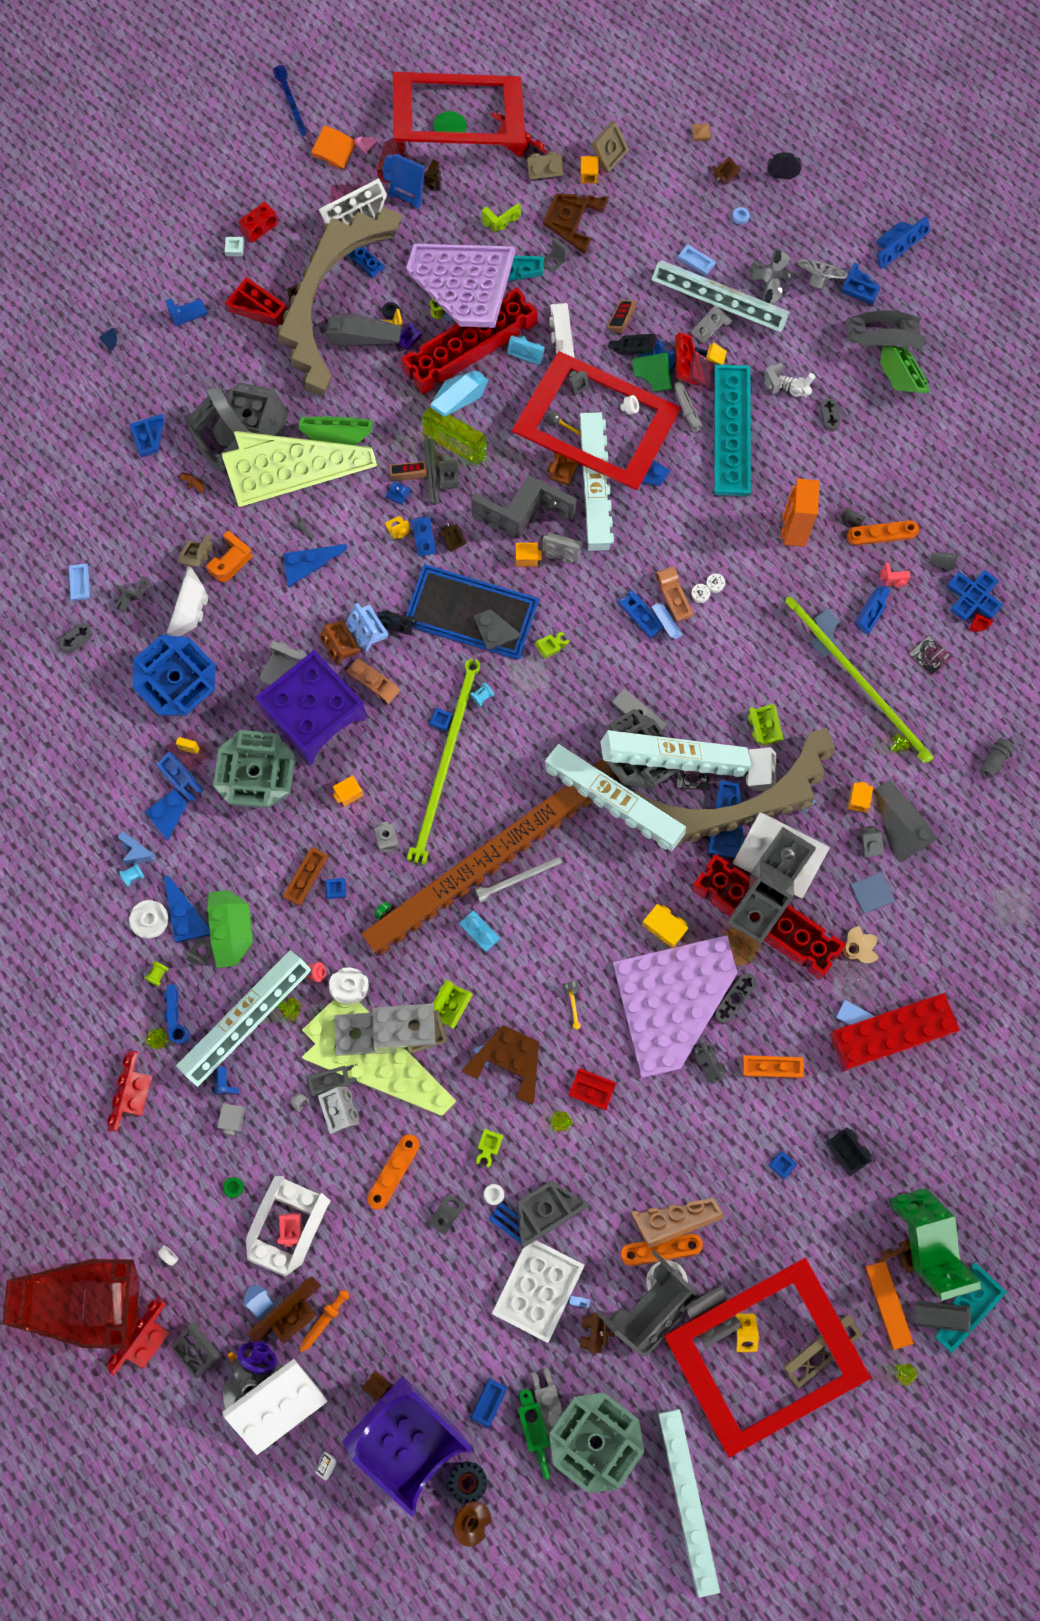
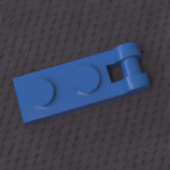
M633 590L628 592L625 598H620L617 601V604L649 639L664 629L661 621ZM630 602H634V603H635V604L632 605V606L629 605Z

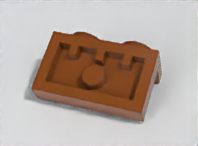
M554 453L555 460L550 462L547 469L549 479L569 486L579 463Z
M343 620L324 625L319 634L321 643L325 645L330 658L334 660L336 665L340 664L343 658L359 654L361 650Z

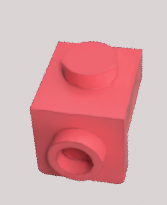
M885 563L880 571V577L882 581L884 580L885 586L901 588L907 585L911 578L910 571L891 572L890 563Z
M301 1213L281 1214L279 1216L280 1237L277 1239L278 1244H284L285 1247L295 1246L302 1235Z

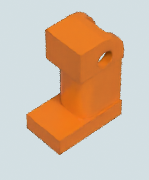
M227 531L223 536L225 542L231 548L220 559L214 557L206 565L208 573L219 582L230 580L253 557L250 553L251 548L230 531Z

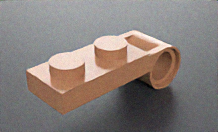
M671 566L655 572L657 583L675 622L678 623L693 617L694 613L678 582L679 577L675 567Z
M359 658L346 670L350 677L373 692L378 699L384 700L386 705L400 692V689L392 681Z

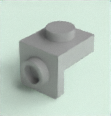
M781 363L770 365L764 373L765 387L771 391L772 395L778 393L781 387V382L777 377L782 372L783 366Z

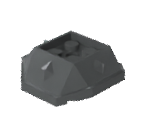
M240 382L224 394L237 417L251 433L282 436L288 412L274 389ZM217 413L213 417L209 429L221 448L226 449L236 437L219 413Z
M636 709L609 723L604 731V735L609 730L668 738L655 720L640 714ZM606 761L623 785L649 789L654 788L680 770Z

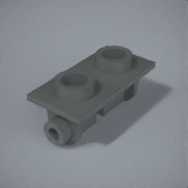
M703 1042L701 1043L703 1048L700 1045L693 1048L695 1051L693 1054L700 1066L707 1062L708 1066L702 1070L708 1081L715 1084L719 1081L718 1077L720 1079L726 1078L724 1074L726 1069L722 1062L717 1061L715 1057L716 1051L712 1044Z

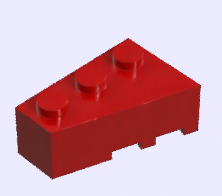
M245 277L224 303L231 313L275 327L283 325L285 321L283 316L285 311L289 310L286 304L248 277Z

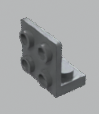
M720 1286L709 1291L698 1300H693L685 1309L689 1319L692 1320L725 1302L727 1298L723 1288ZM733 1316L700 1334L698 1337L704 1347L707 1348L741 1328V1324L737 1317Z

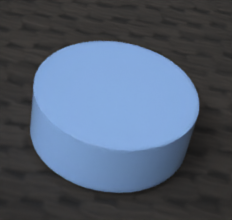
M742 207L736 208L732 214L733 221L739 225L747 223L750 216L749 211Z

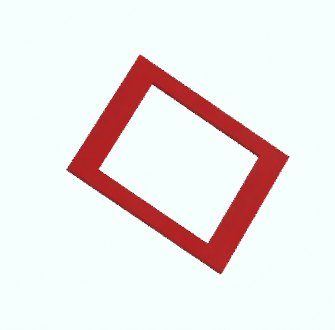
M393 72V141L526 146L521 76ZM411 83L503 86L506 134L412 131Z
M558 351L513 427L512 433L637 491L681 407ZM570 370L576 373L583 370L587 373L588 379L627 397L634 395L638 402L657 410L626 470L536 429Z
M806 1257L664 1335L728 1458L872 1379ZM794 1284L843 1375L741 1431L692 1339L785 1287Z

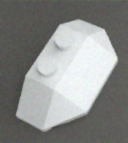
M377 179L318 210L324 222L328 224L332 217L349 225L351 218H355L357 212L375 219L376 213L381 212L387 194L380 180Z
M187 566L167 630V634L170 636H181L196 628L198 622H201L203 618V605H206L208 602V594L191 566Z

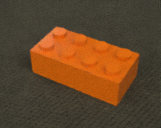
M797 478L795 485L791 486V493L788 495V502L785 504V511L782 513L784 528L782 527L781 539H784V545L806 546L818 515L820 480Z

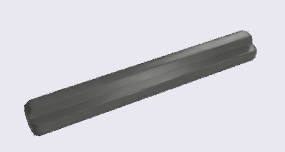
M430 438L424 440L429 504L437 505L439 504L434 442Z

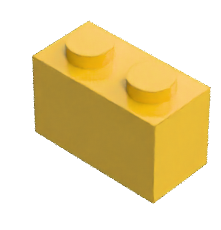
M657 904L644 919L642 926L670 948H674L689 927L686 926L687 923L680 917L676 918L670 914L671 911L666 906Z

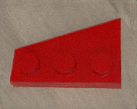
M679 332L675 335L677 379L694 385H701L704 381L691 335Z

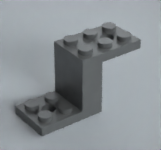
M528 475L507 509L476 493L471 498L472 515L477 521H485L489 523L491 528L495 530L501 529L511 538H520L540 505L546 511L552 510L558 513V516L562 519L568 518L572 520L576 513L577 499Z
M782 827L751 871L749 890L735 908L727 923L762 943L793 899L794 880L810 859L816 847ZM790 849L794 852V855L786 858L782 853L784 850ZM757 912L761 917L759 920H752L749 915Z

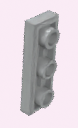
M625 688L612 701V704L623 714L636 709L643 715L655 720L662 731L667 726L664 721Z

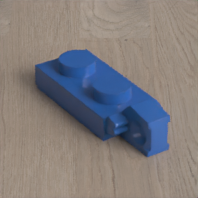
M878 586L873 591L855 620L856 625L865 634L871 632L886 607L885 599L890 592L887 586Z

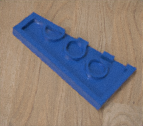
M720 780L715 809L741 803L739 784ZM739 826L733 831H722L710 837L707 854L713 856L717 854L720 857L735 859L744 842L743 826Z

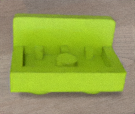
M774 703L758 709L754 707L749 708L750 714H748V719L754 727L752 735L755 742L761 746H767L784 740Z
M446 980L440 987L439 993L432 1003L434 1011H439L442 1024L454 1029L473 994L454 985L449 980Z

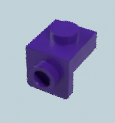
M409 321L401 330L399 343L395 344L399 348L404 347L408 350L423 335Z

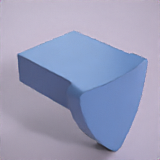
M250 1286L245 1295L244 1306L250 1309L259 1321H262L277 1306L267 1295L268 1292L263 1287Z

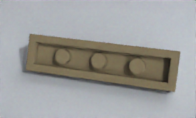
M845 1314L840 1318L845 1329L850 1326L855 1332V1335L850 1338L852 1343L862 1336L849 1314ZM822 1335L818 1336L782 1366L797 1388H800L834 1359L830 1352H825L826 1342ZM814 1354H822L821 1364L818 1366L809 1365V1360ZM825 1354L830 1355L827 1359H825ZM800 1366L806 1367L805 1377L798 1381L792 1373ZM809 1368H815L808 1374Z

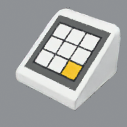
M324 1452L315 1471L316 1474L322 1479L328 1480L338 1458Z

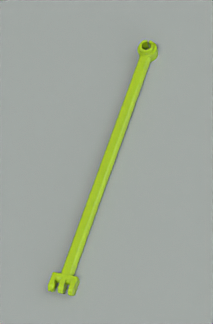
M787 597L785 601L789 607L795 611L919 752L917 754L918 758L923 763L930 762L934 758L931 752L919 741L818 627L794 598Z
M473 658L465 663L466 675L415 848L410 847L407 861L410 862L412 855H416L414 863H418L421 856L423 857L421 864L426 865L429 852L424 850L475 674L480 671L478 660H475L474 664L476 669L473 671L469 669L473 665Z

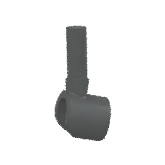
M298 516L299 523H295L292 520L296 529L304 531L310 539L314 537L305 526L301 516Z

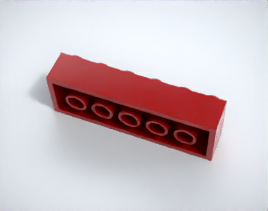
M943 993L834 1030L829 1035L845 1072L953 1035L960 1031L946 995Z

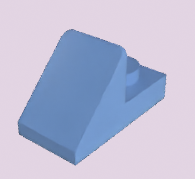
M123 831L118 836L122 842L120 845L129 852L123 859L126 865L136 862L154 861L156 858L153 853Z

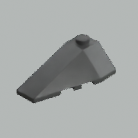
M338 313L329 318L326 335L333 345L399 343L402 327L357 313Z
M891 780L875 789L889 845L900 862L932 845L937 840L936 835L925 819Z

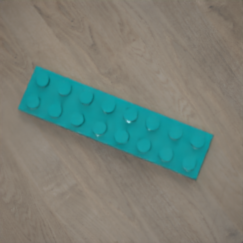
M715 364L714 495H751L750 366Z

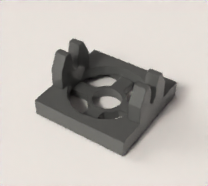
M193 1322L173 1342L171 1348L197 1379L216 1363L223 1354L220 1351L217 1352L199 1329L200 1325L197 1322ZM193 1336L197 1343H191L188 1337ZM190 1347L196 1351L197 1356L191 1353ZM201 1348H202V1349L205 1351V1353L207 1354V1360H206V1361H205V1360L203 1359V1357L201 1356V1351H200Z

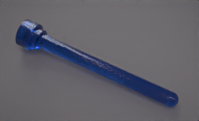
M278 65L273 69L274 76L281 82L300 134L305 136L307 131L287 82V70L285 66Z

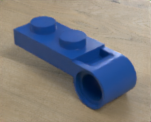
M175 984L167 985V991H164V1002L167 1003V1010L164 1011V1021L168 1025V1036L176 1045H184L189 1041L190 1034L186 1028L179 1025L178 987ZM178 1031H183V1038L175 1040V1034Z

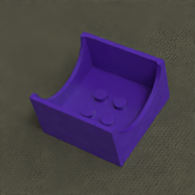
M315 650L310 652L255 697L261 713L309 766L314 762L319 750L337 732L355 721H364L367 718L364 703Z
M403 1375L342 1441L351 1460L411 1517L416 1513L418 1497L432 1475L453 1456L461 1452L469 1454L473 1450L463 1434Z

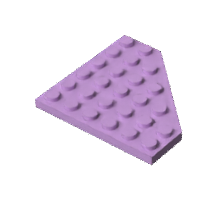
M414 244L406 269L407 273L459 326L495 328L515 255V247Z
M727 935L613 962L641 1078L680 1070L737 975Z

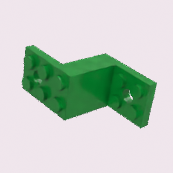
M927 1188L918 1189L909 1194H900L895 1198L889 1199L890 1207L908 1225L913 1269L941 1300L981 1289L980 1281L960 1261L955 1216Z

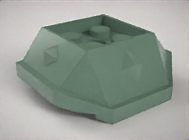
M238 730L231 739L218 749L213 786L229 805L268 809L291 794L295 756L277 733ZM253 770H259L256 776L250 775Z
M604 1392L574 1397L549 1432L553 1466L587 1493L620 1489L644 1453L639 1419ZM595 1435L600 1436L602 1439V1443L598 1448H593L590 1445V1439Z

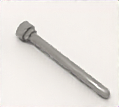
M556 857L490 887L480 886L475 888L474 892L479 897V903L487 901L491 894L560 865L562 860Z

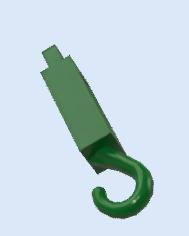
M524 1389L519 1395L522 1407L518 1408L528 1449L529 1452L536 1451L543 1478L549 1480L551 1476L544 1448L549 1447L550 1444L539 1403L534 1404L531 1391ZM528 1410H534L537 1413V1420L534 1423H529L525 1419V1413Z

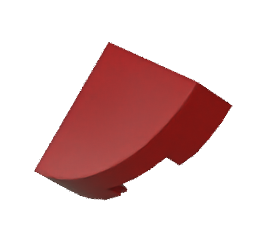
M976 613L969 631H984L991 626L993 620Z

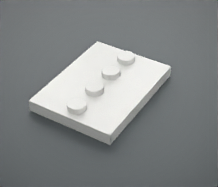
M759 812L733 864L751 873L777 833L784 827L816 847V850L794 880V895L803 899L830 847ZM786 849L782 854L784 857L790 858L794 855V852Z
M536 1240L522 1250L492 1314L548 1343L585 1265Z
M293 1359L222 1413L229 1424L258 1455L328 1401L297 1361Z

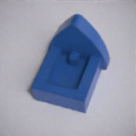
M217 1067L214 1070L215 1095L239 1094V1088L227 1087L226 1067Z

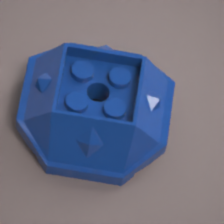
M162 634L133 659V689L159 716H187L215 691L216 664L190 637ZM172 674L180 676L178 681H171L169 678Z

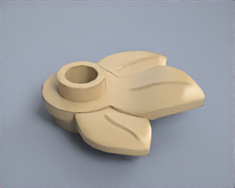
M860 926L852 928L847 934V942H845L846 945L842 950L843 955L850 960L858 959L865 964L875 962L879 957L872 950L877 943L878 937L871 934L863 935ZM849 947H854L855 953H850Z

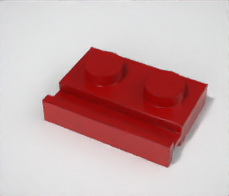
M579 1068L568 1096L606 1111L616 1082Z

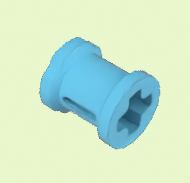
M483 683L482 687L476 692L470 693L471 699L478 707H481L482 703L489 697L495 696L490 686L486 683Z
M137 862L131 868L119 871L127 887L130 886L131 882L139 878H145Z

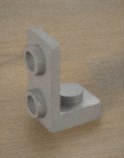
M715 305L692 330V334L701 343H705L723 323L728 326L733 320Z

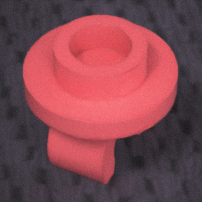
M323 963L308 964L307 966L312 969V974L307 975L305 978L315 982H322L326 976V968Z

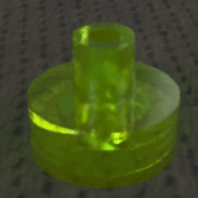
M896 733L891 738L894 744L890 748L895 753L899 749L905 752L911 746L908 740L900 733Z
M162 1028L152 1029L146 1037V1043L154 1049H161L165 1046L168 1036Z
M555 1111L553 1113L551 1126L554 1131L564 1132L572 1125V1119L569 1118L567 1112Z
M899 1363L895 1367V1370L898 1371L897 1380L904 1386L910 1385L917 1377L918 1369L911 1363H907L904 1366Z

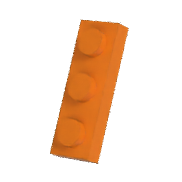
M742 1056L744 1077L804 1078V1057Z

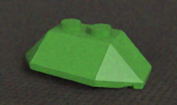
M882 345L880 364L884 369V373L891 381L892 387L896 391L928 393V381L910 351L898 346Z
M301 417L299 429L311 440L357 445L371 432L373 420L354 417Z
M229 890L210 892L207 908L211 945L216 967L218 969L237 966L253 944L249 904Z

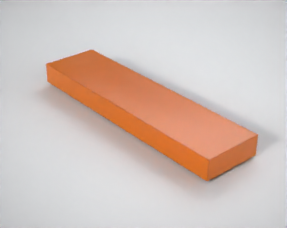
M886 1261L866 1266L865 1269L892 1349L896 1350L914 1344Z

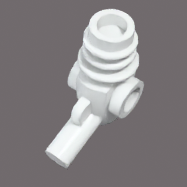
M810 373L806 379L799 377V379L794 378V380L793 377L789 379V377L786 378V376L780 375L778 378L781 382L780 388L783 386V389L786 388V392L789 390L795 397L803 396L807 398L812 393L809 385L815 379V375Z

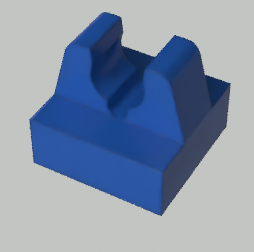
M394 481L386 498L403 505L411 489Z

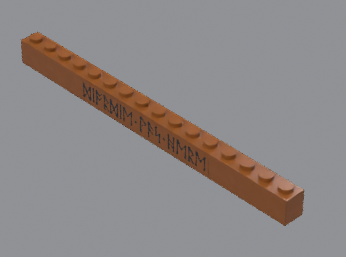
M603 759L593 765V767L618 783L621 782ZM564 786L361 934L362 938L376 956L378 954H386L391 949L389 946L393 943L399 944L406 939V934L411 930L415 932L422 927L421 923L426 919L429 921L434 919L438 915L437 911L441 908H449L454 903L453 900L456 897H464L470 891V887L474 884L478 886L485 881L484 877L489 873L491 875L497 873L500 870V865L504 862L507 864L512 862L516 858L515 854L520 851L522 853L527 851L533 841L542 840L547 835L546 832L551 828L553 830L557 829L562 824L561 821L566 817L568 819L572 818L577 813L576 810L581 806L585 808L591 804V798L582 796L573 786Z

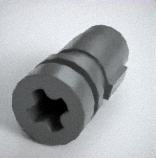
M998 738L991 749L992 752L984 761L980 772L989 778H993L1000 771L1004 760L1008 759L1013 752L1014 745L1006 739Z

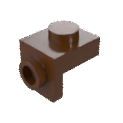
M730 156L717 168L715 166L712 167L715 172L713 174L718 182L722 180L724 184L730 182L741 171Z

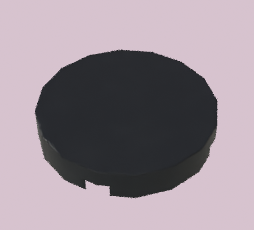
M777 153L772 159L768 160L767 171L774 178L792 179L801 172L802 162L799 157H794L792 153Z

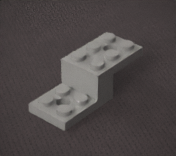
M433 1003L372 1008L373 1012L335 1015L336 1056L397 1052V1048L436 1045ZM415 1020L420 1023L418 1030L412 1031L408 1028L411 1021ZM359 1029L361 1031L360 1038L352 1039L350 1037L351 1031Z

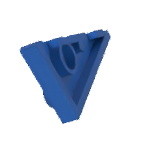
M347 544L283 553L288 588L294 586L302 578L309 576L311 572L326 565L334 557L341 555L347 550Z
M165 876L164 881L175 942L210 936L208 925L169 876Z

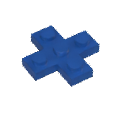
M986 570L974 582L961 572H958L946 586L960 597L950 611L964 622L975 609L987 618L992 619L1003 606L1000 601L989 594L999 580Z

